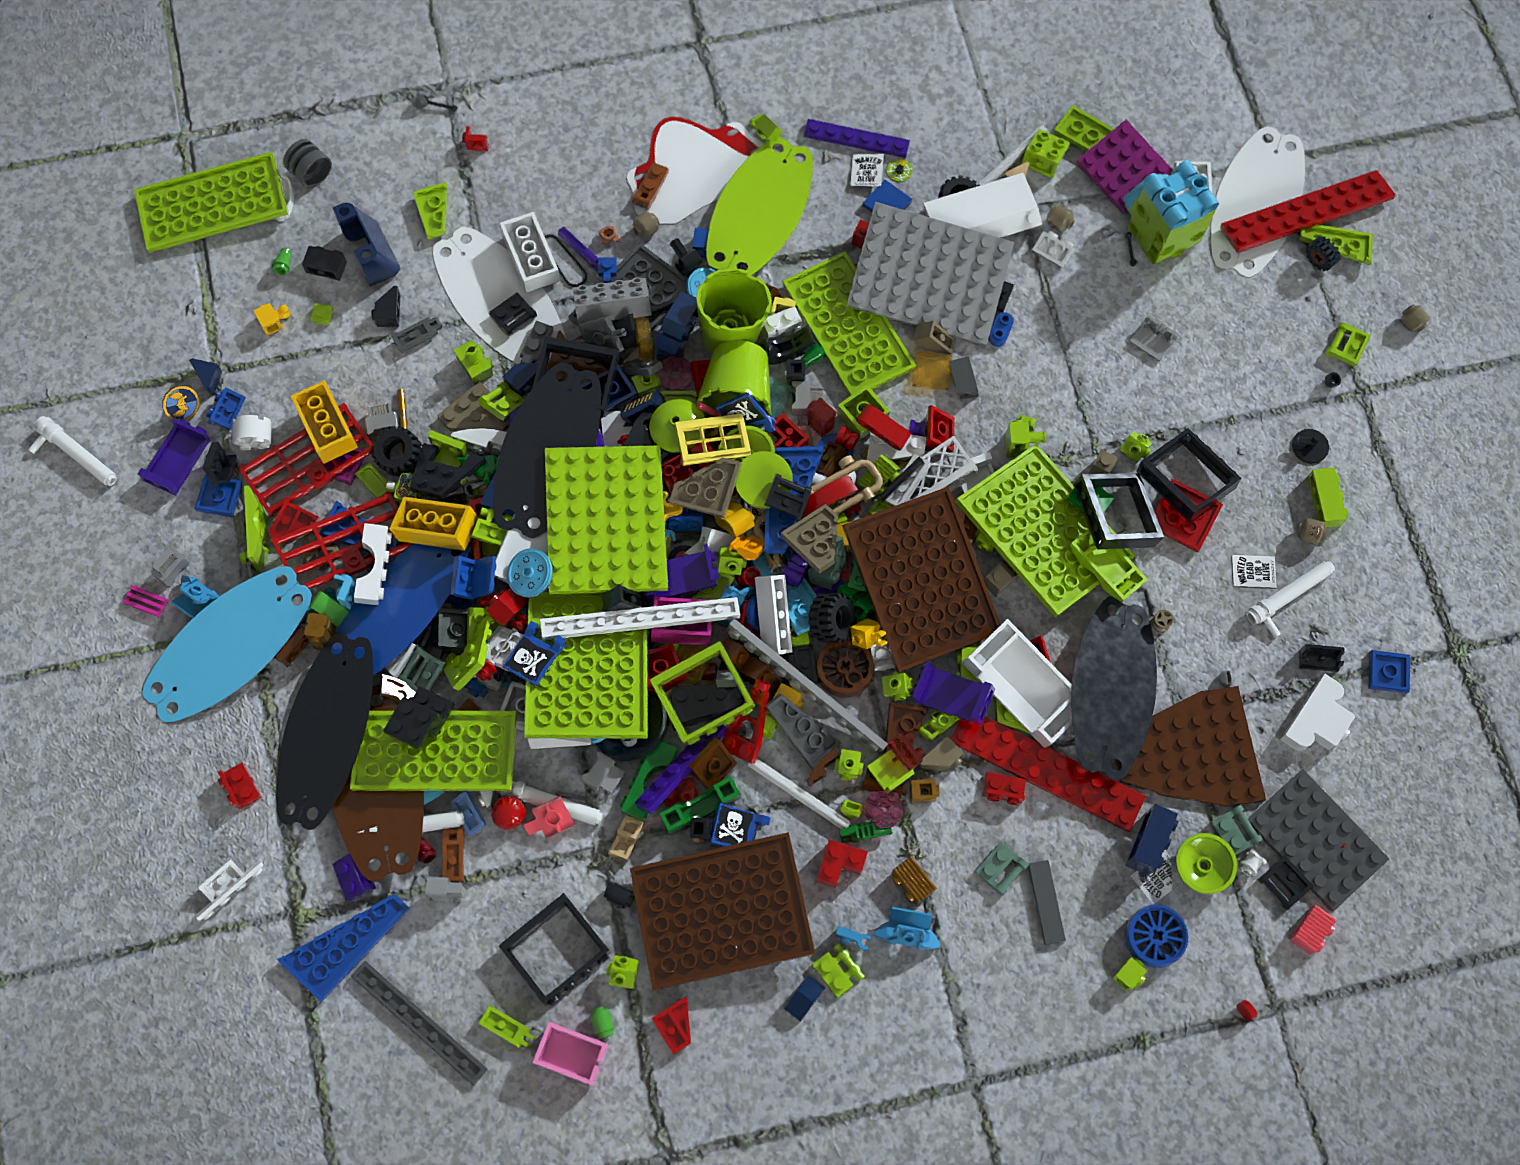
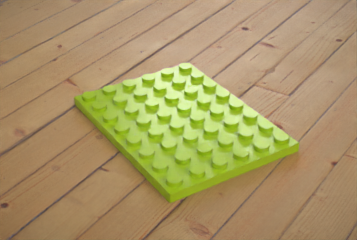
M1034 444L956 499L955 503L1056 618L1097 587L1100 582L1090 570L1080 564L1070 547V544L1089 529L1084 513L1067 500L1074 486L1037 444ZM1108 525L1110 533L1116 534ZM1129 548L1121 549L1130 560L1135 557Z
M660 445L545 448L548 557L552 564L549 595L606 593L618 585L635 592L668 591Z
M542 592L537 596L529 597L528 624L530 621L538 624L537 628H539L538 633L534 637L553 646L555 639L542 640L540 619L604 612L602 597L604 593L549 595V592ZM647 629L564 638L565 648L557 655L538 686L526 681L525 738L647 739L648 737Z

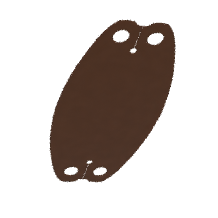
M380 685L372 686V696L380 695ZM382 696L383 701L381 705L373 706L370 704V711H395L397 707L393 699ZM351 771L340 795L333 805V811L338 828L353 861L363 876L372 882L379 881L386 874L393 872L397 875L410 873L416 863L420 848L424 816V791H352L350 789ZM377 827V832H370V828ZM384 846H388L389 849L385 851ZM405 852L408 854L409 858L406 864L400 865L396 862L398 853ZM378 859L381 862L380 869L371 871L368 868L369 861Z

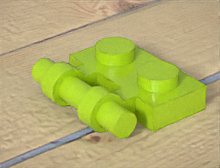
M482 507L480 515L487 518L486 520L478 518L472 538L501 547L507 530L492 523V520H495L494 509L490 508L489 510ZM502 514V517H503L504 520H506V521L512 520V516H511V515H509V514L503 515V514Z
M840 943L833 948L838 954L835 958L827 952L812 964L836 998H839L854 986L849 979L853 975L858 981L865 977L860 971L861 967L854 963L849 956V951L847 949L844 950ZM842 960L849 968L846 973L838 965Z

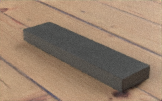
M1049 860L1029 863L1028 868L1044 943L1047 945L1065 942L1066 938Z

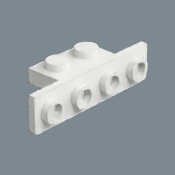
M229 859L204 880L198 888L211 902L195 915L197 921L199 922L202 918L204 920L208 919L214 913L213 909L217 905H224L230 899L229 895L235 890L237 892L240 891L247 884L245 881L251 876L253 878L256 877L263 870L261 868L263 862L259 859L243 873Z

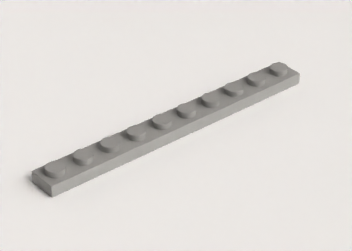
M733 619L726 630L733 639L741 641L749 652H754L759 656L760 661L774 668L778 676L785 677L790 681L789 683L794 689L801 690L809 701L817 703L825 714L831 715L836 719L835 721L838 725L846 727L851 731V735L854 738L862 740L867 744L866 747L870 751L879 754L885 749L888 743L741 623Z

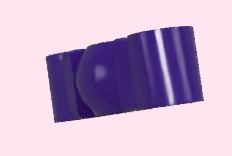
M795 550L782 575H785L786 583L798 588L805 575V571L808 570L810 565Z

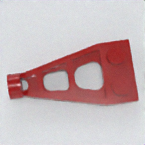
M759 679L755 680L753 689L749 694L753 702L760 706L757 718L755 719L748 714L745 716L738 715L735 717V721L726 729L722 744L730 754L750 764H755L762 746L767 711L765 706L768 704V691L771 684ZM746 720L753 723L754 726L751 739H747L738 733L742 723Z

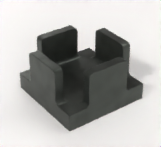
M440 608L437 612V619L432 624V642L436 643V648H442V653L450 654L453 652L461 654L464 652L467 646L468 611Z

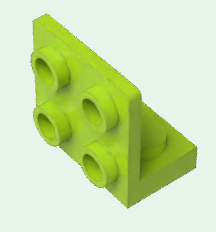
M1038 129L1025 151L1021 164L1027 162L1029 163L1028 168L1053 179L1061 159L1070 146V142L1047 131Z
M430 430L428 434L430 444L438 446L440 450L433 462L460 468L461 464L457 457L461 456V458H464L468 453L465 443Z

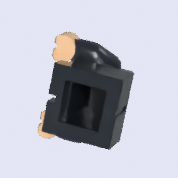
M691 817L690 838H693L695 843H703L704 839H710L715 819Z

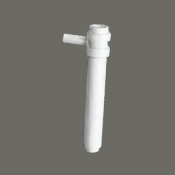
M42 416L36 420L34 427L40 436L28 449L30 452L35 454L42 444L48 440L62 449L104 485L111 486L116 482L117 477L113 471L68 436L63 428L55 424L51 418Z
M1324 561L1272 596L1260 600L1257 605L1251 606L1246 612L1248 621L1253 625L1264 622L1274 638L1280 635V632L1270 617L1275 614V611L1332 575L1335 570L1334 565L1330 561Z
M512 779V791H497L502 797L512 795L520 798L523 802L535 806L558 797L526 786L524 782H515L514 779ZM562 798L571 818L594 826L596 824L600 825L603 813H600V810Z
M452 811L423 816L422 833L460 827L461 824H464L463 812ZM377 827L370 828V832H377Z

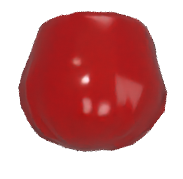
M512 795L500 797L495 801L491 809V817L494 824L504 830L518 827L526 816V809L521 799Z

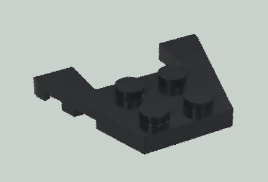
M424 443L411 480L410 489L413 493L444 500L461 485L460 482L466 476L471 477L475 473L474 470L479 465L483 466L487 461L483 456L470 454L461 468L433 462L440 450L438 446Z

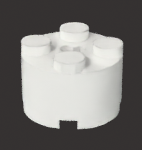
M256 415L237 416V420L233 418L232 443L244 451L251 450V447H258L261 450L269 449L271 444V420L264 417V420H259Z

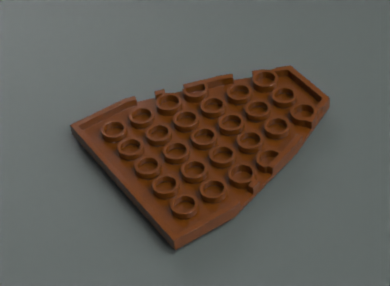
M1234 686L1200 691L1153 715L1141 751L1132 768L1120 780V783L1134 785L1142 790L1147 789L1165 797L1196 800L1205 804H1219L1222 807L1264 802L1266 796L1239 687ZM1115 759L1117 770L1119 771L1122 764L1118 759Z

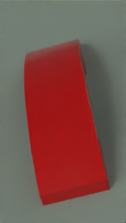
M845 475L811 494L801 519L825 504L830 507L839 500L843 501L856 493L858 489L850 477Z

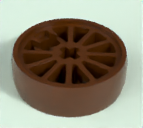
M852 639L841 643L830 642L820 651L817 657V679L824 690L833 696L840 698L854 697L866 690L874 675L873 657L868 649L853 645ZM839 648H846L845 657L841 656ZM849 649L857 651L851 659L848 657ZM835 650L839 660H836L829 653ZM859 655L863 656L864 660L854 663V660ZM824 658L829 659L835 665L823 663ZM864 664H867L868 667L867 670L856 668ZM842 665L844 667L849 666L848 671L846 669L842 670ZM822 668L832 669L834 671L824 674ZM837 675L832 682H829L826 679L828 677ZM856 675L859 681L852 683L848 678ZM842 678L841 687L834 686L838 679Z

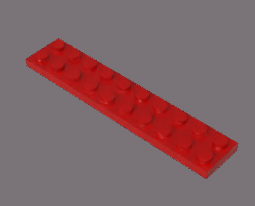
M1378 170L1223 222L1220 229L1235 251L1240 253L1295 234L1302 229L1306 230L1312 228V226L1393 200L1396 194Z
M986 716L981 725L960 719L951 737V740L959 748L1019 778L1026 779L1027 782L1127 832L1131 831L1146 798L1145 795L1097 771L1091 772L1084 769L1081 763L1048 747L1044 748L1040 743Z

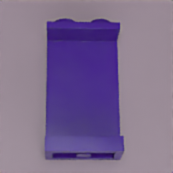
M708 544L704 545V552L667 560L668 591H645L649 602H654V597L671 598L717 587L716 579H720L717 567H713V562L716 559L714 551L709 550Z
M926 662L925 667H922L919 672L920 679L918 684H915L912 689L914 701L981 725L995 692L993 684L986 681L984 684L934 668L931 663Z

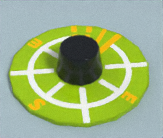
M895 159L888 164L887 174L892 180L903 182L911 177L912 166L906 160Z

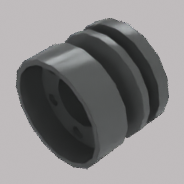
M308 139L296 141L289 147L283 157L284 167L308 188L315 187L323 182L332 168L331 159Z

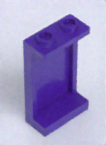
M173 418L171 422L174 426L147 470L141 468L138 476L144 482L176 496L208 445L210 438L206 434L207 431L199 426H196V428L190 426L191 424L186 420Z

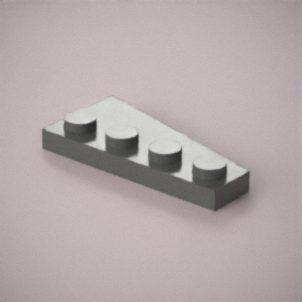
M778 694L765 706L766 710L810 768H814L825 755L841 744L838 739H835L828 731L821 728L812 718L805 715L782 694Z

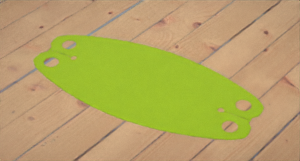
M778 137L775 142L769 140L759 147L736 170L723 189L712 215L706 251L707 261L711 267L718 270L737 268L739 262H745L748 265L746 271H749L748 274L753 275L782 248L799 223L808 200L813 173V157L810 149L803 146L795 147L785 138ZM781 144L784 150L781 153H777L773 150V146ZM802 153L806 159L803 162H798L795 159V155ZM715 253H723L725 260L722 262L716 261L714 259Z

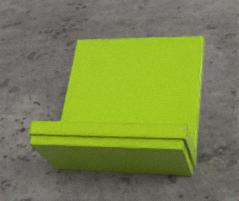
M892 749L867 766L887 794L915 774L913 769L910 771L906 769Z

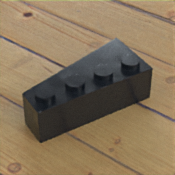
M745 683L744 685L750 694V683ZM717 685L671 687L672 706L683 727L693 726L707 720H714L740 707L745 702L738 686L718 688Z

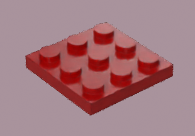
M1171 479V482L1196 506L1209 498L1177 480ZM1163 497L1154 512L1164 536L1198 553L1223 504L1220 502L1215 503L1190 523Z

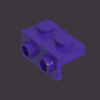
M350 853L332 864L346 901H351L364 892L376 889L374 881L372 882L363 876Z

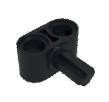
M679 238L670 242V246L679 257L675 262V267L682 275L685 276L702 263L699 253L695 249L687 252Z

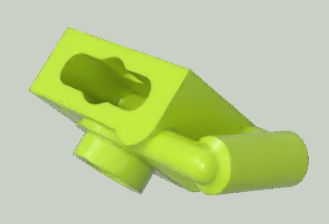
M760 114L750 119L749 124L763 140L769 139L775 142L783 133L765 114Z
M936 710L931 714L930 719L920 727L918 733L927 741H932L936 737L939 738L961 718ZM929 727L932 730L933 734L926 730V728Z

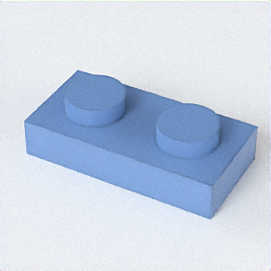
M464 791L450 801L455 811L463 812L464 824L462 825L468 836H473L487 826L469 791Z

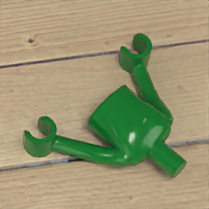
M468 453L464 458H461V456L457 457L461 466L468 458ZM494 455L484 456L487 462L483 466L479 465L474 470L475 473L473 475L477 478H483L484 485H489L491 476L495 475L499 456L498 458Z

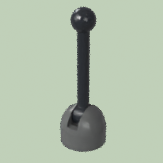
M416 94L415 107L424 108L429 104L448 108L453 112H456L458 109L456 105L450 106L428 100L426 95Z

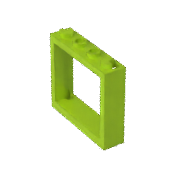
M720 641L650 679L684 744L689 743V745L698 742L700 736L713 734L718 730V726L722 724L727 726L733 723L735 717L740 714L745 716L753 711L752 708L755 707L751 696ZM721 654L746 703L687 735L662 685Z

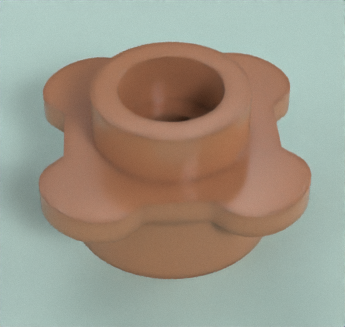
M605 226L598 232L599 236L602 237L604 245L619 240V236L616 235L615 227Z

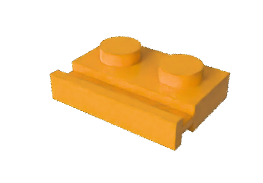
M744 532L731 542L729 551L734 549L744 559L755 561L765 550V540L752 535L749 537L745 536Z

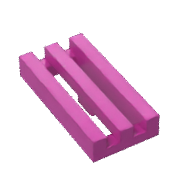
M131 585L130 592L126 594L127 598L122 602L159 617L168 600ZM135 592L152 598L154 600H157L161 602V604L155 603L153 601L135 595ZM133 598L140 602L158 608V610H152L140 604L134 603L131 600Z

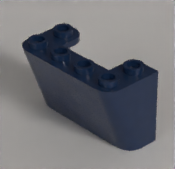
M345 202L332 207L341 231L347 240L357 241L365 237L368 245L356 249L354 252L362 266L369 286L397 275L400 271V265L377 221L351 203ZM365 251L372 253L368 259L362 258L361 255Z

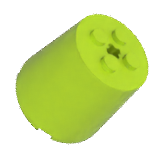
M737 268L721 269L708 275L698 288L696 303L701 339L704 347L711 354H713L717 345L725 341L744 340L756 343L770 313L772 303L770 291L759 277L756 278L748 274L749 271Z
M744 340L725 341L717 345L713 351L696 405L698 402H702L717 410V405L749 392L766 414L771 417L768 355L765 350L755 343ZM703 412L705 418L712 417L707 413ZM760 424L756 427L761 429L764 425Z

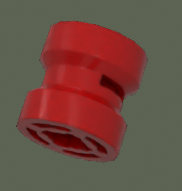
M843 426L839 430L834 442L843 444L846 449L852 451L860 435L855 432L851 433L848 428Z
M756 567L742 568L741 575H735L736 582L743 587L754 586L755 577H761L760 571Z

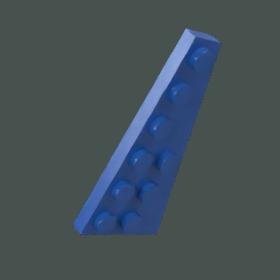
M824 446L775 448V454L781 456L790 466L793 482L803 487H810L824 452ZM793 490L790 491V494L802 498V494ZM772 508L765 509V554L785 553L788 543L781 538V532L794 525L798 519Z
M392 894L368 910L358 913L350 920L342 922L277 960L322 1002L410 908L396 894Z

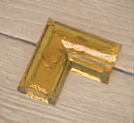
M646 316L634 318L638 340L639 359H652L654 361V339L649 320Z

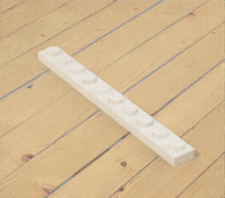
M735 597L540 619L542 640L556 639L558 636L568 638L740 618L738 599Z

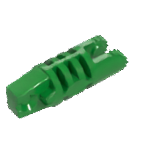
M888 817L853 824L839 830L841 842H859L860 840L864 841L873 837L891 835L893 833L891 827H884L889 824Z

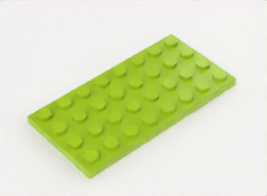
M273 151L134 189L146 250L149 253L289 215Z
M846 251L782 280V285L790 298L796 301L797 310L806 325L811 327L815 340L826 352L827 360L847 393L851 396L865 385H868L873 390L916 369V364L887 318L846 306L856 267Z
M369 711L364 738L352 768L350 784L352 791H512L517 723L516 711H451L436 739L427 736L420 750L383 732L394 711Z

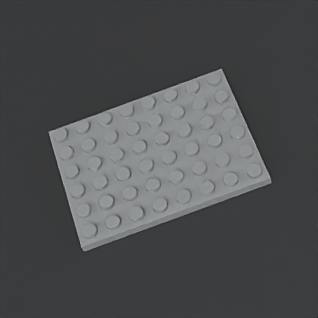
M875 202L846 306L913 326L935 321L949 335L955 338L986 346L1014 242Z

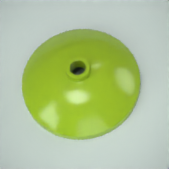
M674 399L660 405L651 416L649 423L651 437L656 445H660L662 450L670 453H680L675 423L673 421L675 419H679V422L705 418L701 410L697 409L696 404L688 400ZM699 430L684 432L686 441L701 439ZM699 443L687 445V450Z
M746 426L751 454L760 451L775 453L773 441L765 431L754 426ZM738 427L728 432L725 436L738 435ZM740 438L725 440L727 449L742 447ZM720 442L718 451L723 450L722 442ZM745 458L731 459V460L738 461V462H742V460L745 459Z
M1200 833L1189 837L1181 844L1176 855V869L1184 884L1193 891L1201 894H1216L1229 887L1235 879L1237 859L1233 849L1225 840L1213 834ZM1200 863H1204L1206 869H1202Z

